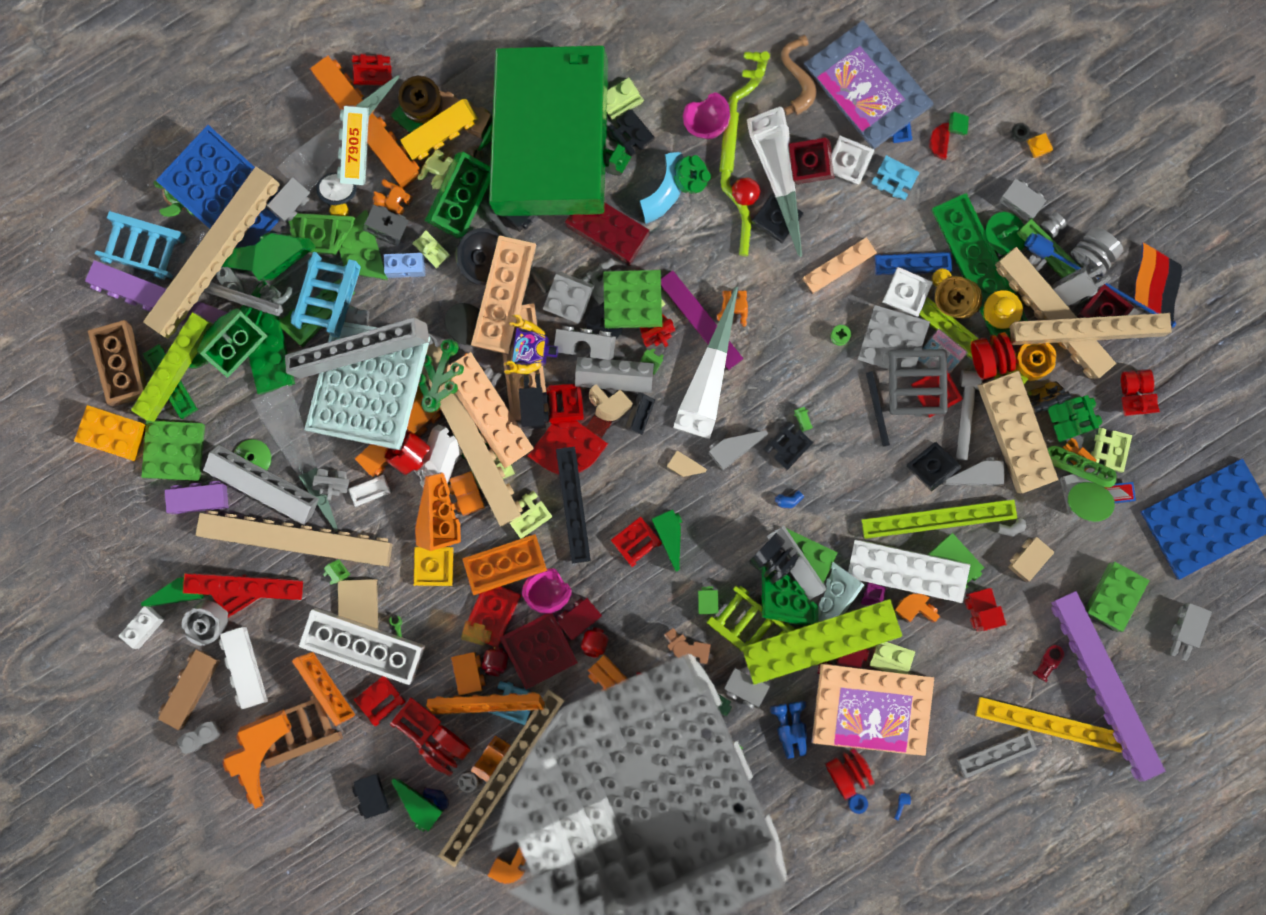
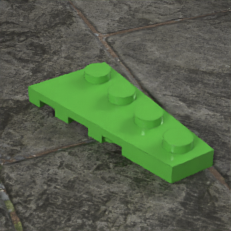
M339 279V280H337V281L334 282V283H335V284L342 283V280ZM324 289L314 298L334 302L337 299L338 293ZM308 304L305 315L328 320L329 318L331 319L333 311L332 309ZM293 309L284 318H279L281 328L301 347H304L322 326L303 322L301 329H297L291 323V314L295 310Z

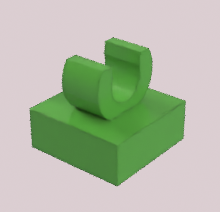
M654 348L651 350L647 349L640 361L654 363L653 375H655L663 362V354L660 357L654 354Z
M340 559L328 564L324 568L325 572L323 574L324 577L329 575L332 579L330 585L336 584L350 575Z

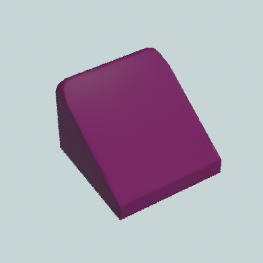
M867 582L861 604L870 606L883 602L886 587Z

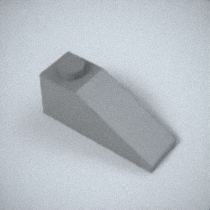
M766 430L724 439L721 442L717 440L709 446L711 450L708 454L723 471L765 438L768 432Z
M995 457L986 458V461L948 478L943 482V485L1001 486L1004 484V461H998V458Z

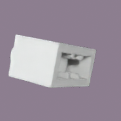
M144 606L121 632L119 637L132 649H140L165 619L153 608Z

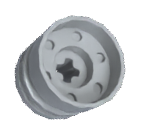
M1093 226L1083 237L1084 242L1080 241L1077 247L1071 251V256L1081 268L1088 265L1092 270L1103 265L1105 269L1096 275V277H1102L1106 270L1111 267L1110 262H1115L1124 250L1121 243L1112 234L1102 228Z

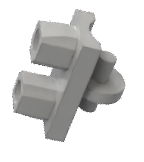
M318 469L313 479L312 490H318L320 494L327 495V500L331 501L332 495L339 496V493L347 494L349 479H347L346 472L337 471L335 478L328 477L326 469Z

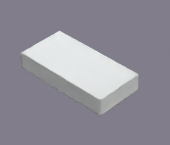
M385 475L348 489L355 507L391 493Z

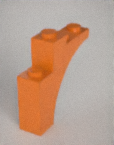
M284 709L240 727L237 740L240 746L243 745L244 747L227 753L223 759L224 769L230 773L231 777L239 774V783L242 787L245 786L247 800L250 804H253L255 809L261 807L265 800L260 786V768L263 757L272 744L283 735L289 733L292 727Z

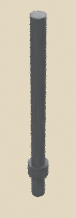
M485 198L482 199L480 205L487 213L486 217L489 221L494 223L502 236L513 238L499 219V215L494 213ZM531 265L530 276L542 293H547L550 289L533 265Z

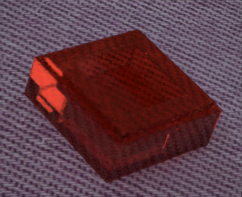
M594 414L586 428L600 438H603L612 421L600 419Z

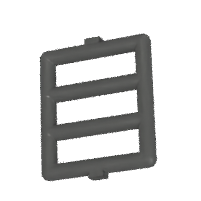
M916 347L914 350L889 351V412L891 415L922 417V415L947 413V351L945 349H922V347ZM897 357H939V368L897 369ZM939 376V387L897 388V377ZM939 395L940 407H897V396Z

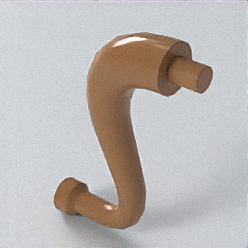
M805 34L799 36V39L788 43L781 51L783 64L796 77L802 87L800 96L792 100L790 106L784 108L786 115L793 112L795 115L804 112L813 104L816 97V88L811 77L789 58L791 50L809 45Z

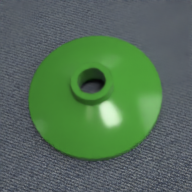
M246 440L239 444L234 451L235 454L248 460L250 454H253L254 459L250 462L265 470H268L271 465V452L268 446L259 440Z

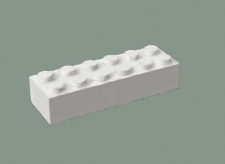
M318 608L311 610L299 645L301 648L408 685L414 681L426 646Z

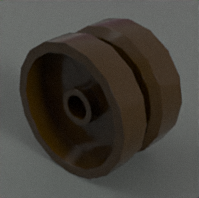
M417 75L408 78L402 83L399 88L398 100L408 119L415 123L425 124L440 114L443 100L438 86L432 79Z

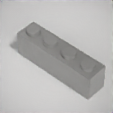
M577 357L575 386L592 388L597 384L600 389L651 393L654 363Z

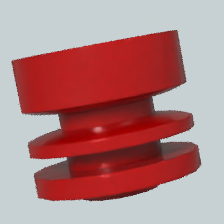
M1002 332L997 336L992 335L990 337V344L986 338L971 342L972 360L980 379L984 380L995 377L997 370L1000 374H1005L1006 370L1008 372L1015 371V353L1006 333Z
M440 724L431 734L436 743L426 741L425 745L430 751L421 747L419 753L435 770L451 776L453 770L448 765L456 769L458 764L453 758L457 757L464 760L471 751V748L457 735Z
M855 748L850 749L852 759H850L846 752L843 753L845 763L842 764L836 757L825 763L834 784L845 800L856 795L855 784H858L863 790L866 789L863 782L864 779L869 786L874 785L872 772L867 762Z

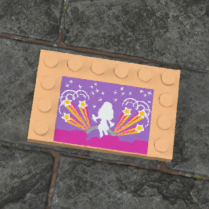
M821 664L812 743L925 756L934 678Z

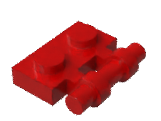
M362 53L360 55H352V63H360L353 64L354 85H385L392 79L391 65H383L390 64V56H383V54L366 56V54ZM366 63H376V65H369Z

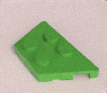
M365 210L356 218V222L339 248L343 265H347L348 260H354L361 267L360 276L388 280L384 273V264L376 237L363 230L369 215L368 211Z
M296 214L289 221L292 235L311 239L316 248L310 253L317 252L318 254L336 255L356 222V218L353 216Z

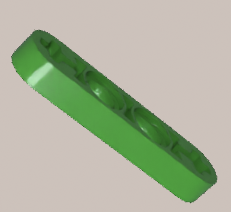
M1058 446L1047 448L1053 466L1103 487L1115 485L1117 477L1115 470ZM1073 460L1077 462V464L1069 465L1067 464V462ZM1093 468L1095 471L1089 473L1086 472L1084 469Z

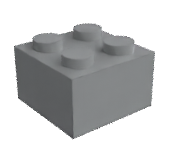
M559 271L555 275L543 310L579 323L583 319L595 285Z

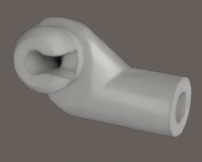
M1019 518L1012 526L999 524L998 533L1015 537L1025 531L1026 521Z

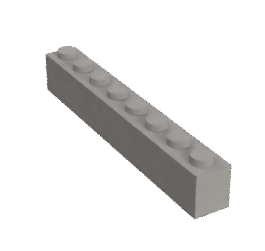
M411 318L285 355L286 373L301 379L428 343L427 324L416 318Z

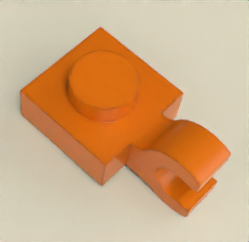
M1073 438L1062 447L1094 462L1097 461L1085 448L1079 449L1077 441ZM1070 460L1074 465L1077 464V462Z

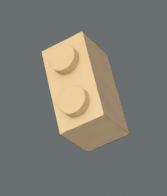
M1038 537L1028 538L1022 545L1024 549L1019 554L1015 553L1009 560L1011 564L1008 567L1025 582H1029L1054 554V551Z

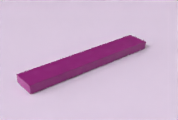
M672 270L661 279V287L706 344L709 345L717 325ZM730 341L725 362V368L728 371L744 359Z

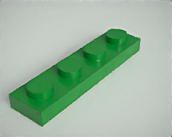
M160 344L143 353L153 373H155L166 355ZM180 380L169 400L180 419H184L199 409L182 380Z

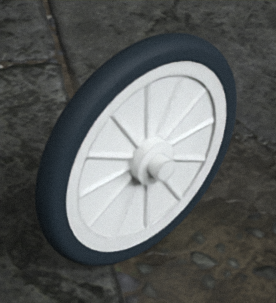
M337 172L324 175L318 181L316 192L323 202L330 205H342L354 197L356 185L340 183V178H337Z

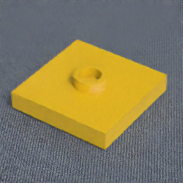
M414 547L413 586H453L454 548L443 547L429 551L421 547Z

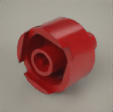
M406 429L401 450L387 448L384 458L395 469L407 475L413 470L418 471L422 467V459L430 450V446Z

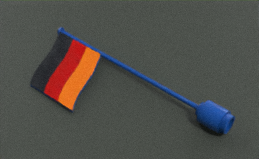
M1031 233L1025 241L1024 246L1027 247V250L1044 259L1052 255L1076 270L1081 269L1079 266L1053 252V242L1040 234ZM1142 242V257L1135 280L1134 299L1108 283L1105 285L1151 314L1170 313L1171 328L1176 326L1174 310L1181 282L1182 265Z

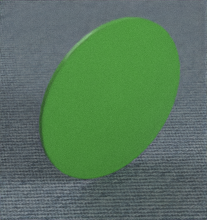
M1079 483L1068 494V504L1071 510L1082 519L1095 522L1102 521L1110 517L1114 511L1115 502L1113 496L1106 488L1096 483Z

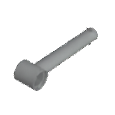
M962 370L960 375V387H964L956 459L962 461L968 460L975 390L979 389L977 385L982 383V379L974 371Z

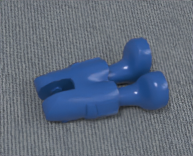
M806 701L788 703L792 725L788 723L786 704L771 706V714L778 717L781 725L777 728V732L786 758H794V748L792 747L794 743H797L796 747L799 757L806 756L807 730L806 724L800 720L801 711L806 708Z

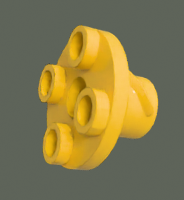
M1002 290L991 294L984 304V318L992 326L999 329L1010 328L1022 316L1023 307L1020 299L1009 291Z

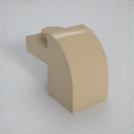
M597 384L590 389L588 395L590 402L594 406H598L595 415L606 421H614L621 418L630 411L633 404L621 390L608 398Z

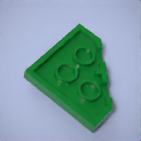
M764 566L762 568V618L804 626L818 623V606L814 601L811 602L806 597L805 591L797 581H793L787 574L783 579L772 585L769 581L774 574L771 572L765 578L764 573L768 568Z

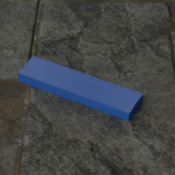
M951 252L875 255V274L894 275L897 267L913 274L934 273L941 268L951 272Z

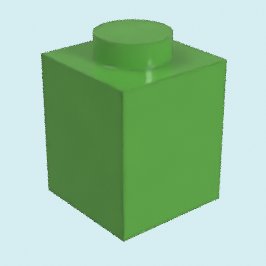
M702 587V591H698V615L718 614V590H713V587Z

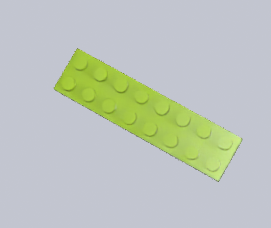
M889 599L741 648L753 685L903 636L891 600Z

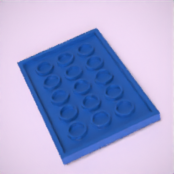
M207 125L156 181L211 229L255 167L213 128ZM277 189V192L274 195H272V197L269 199V201L266 204V207L273 200V198L280 192L279 189ZM265 207L235 248L256 245L261 241L260 237L270 232L280 219Z
M1240 459L1140 511L1177 580L1266 534V499L1244 459Z

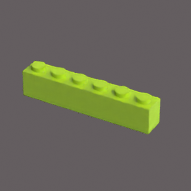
M191 313L131 409L132 412L146 421L154 422L198 353L197 349L205 332L212 326V322L199 314Z

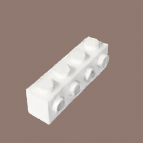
M241 627L220 634L219 644L221 649L225 650L226 658H224L227 669L231 671L230 682L232 687L236 688L237 695H235L237 705L241 706V709H247L268 702L247 627Z

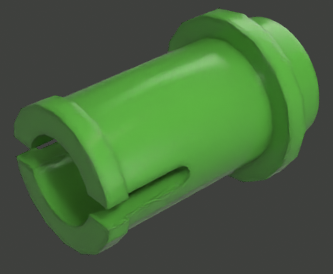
M805 407L794 410V416L797 417L801 431L804 432L812 429L813 426L807 414L808 410Z

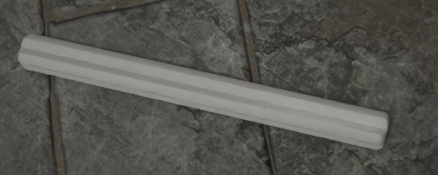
M210 282L209 286L204 289V292L275 316H279L283 312L282 306L213 282Z

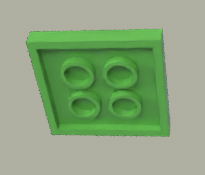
M661 270L603 272L605 328L662 327Z
M146 421L141 478L201 481L205 424Z

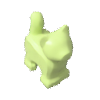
M438 149L426 160L421 173L418 175V179L423 180L429 171L436 175L431 182L432 189L436 188L439 190L453 159L448 156L445 162H442L441 159H443L444 153Z

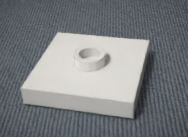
M839 136L832 151L834 175L860 185L874 149Z
M897 267L882 303L918 317L933 282Z

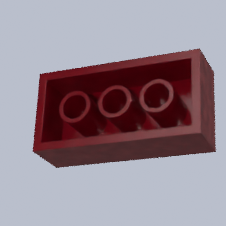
M607 203L604 205V213L573 214L569 215L565 221L566 228L629 266L650 235L648 228Z

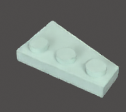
M834 562L831 566L830 578L827 579L825 585L827 589L818 607L819 622L845 614L864 586L862 582Z

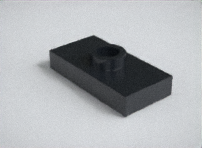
M638 392L625 428L643 435L655 399Z

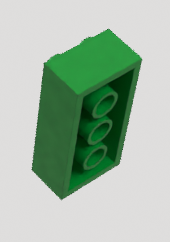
M465 152L456 153L426 216L425 222L455 238H462L466 234L490 183L491 167Z

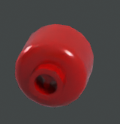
M593 628V630H587L584 633L581 648L585 655L598 658L605 653L609 639L604 634V630Z

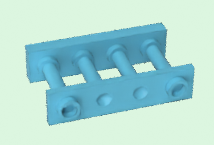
M109 211L107 219L112 222L113 228L105 252L97 250L95 252L100 257V261L107 264L115 262L154 274V277L165 280L166 277L172 279L173 275L166 271L174 244H177V242L184 244L186 236L176 230ZM125 226L130 228L131 233L123 257L120 258L112 255L120 229H123ZM146 232L149 239L141 263L131 261L130 258L138 234ZM163 237L166 238L167 244L159 268L148 266L156 239Z
M313 252L312 257L309 258L307 263L308 270L296 309L291 314V323L297 329H301L303 322L326 327L327 332L332 337L340 338L361 267L354 260H348L345 266L321 262L322 258L319 254ZM319 269L343 274L342 283L335 284L317 280L316 277ZM313 287L336 291L338 293L336 301L331 302L311 297ZM308 304L332 309L331 319L326 320L305 315Z

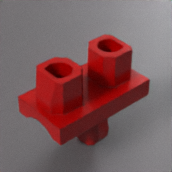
M662 314V327H654L653 329L651 327H640L641 337L646 348L652 344L658 346L661 343L664 347L668 346L666 340L672 338L671 333L676 331L671 318L667 319Z
M1157 393L1122 397L1124 416L1159 413Z

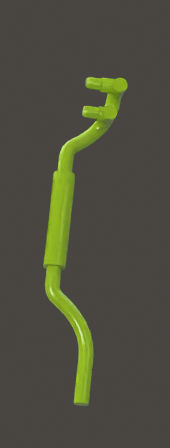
M767 51L744 52L745 59L758 62L756 70L742 71L743 77L751 79L745 86L733 92L730 96L728 104L731 118L726 130L723 131L719 168L721 172V188L735 203L741 214L740 256H748L751 217L748 207L734 200L732 197V187L730 186V176L734 169L739 116L737 103L741 98L751 93L761 82L770 58V54Z

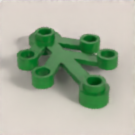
M446 339L441 343L442 355L437 371H435L432 364V357L425 356L423 366L426 368L431 380V390H429L426 383L427 377L423 374L420 375L421 381L418 385L424 396L421 403L422 408L427 412L437 411L441 400L450 394H455L458 390V385L449 380L463 373V365L455 362L451 365L450 370L445 373L449 357L455 355L458 351L457 342L451 339ZM445 384L444 389L438 392L440 386Z

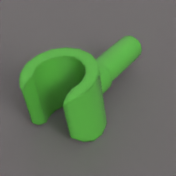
M398 616V623L393 624V619L390 617L389 622L395 627L397 636L402 637L400 628L402 619Z

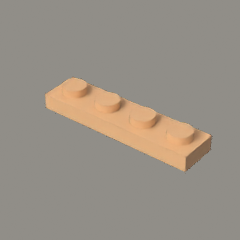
M866 237L805 275L802 279L812 294L870 259L877 252Z

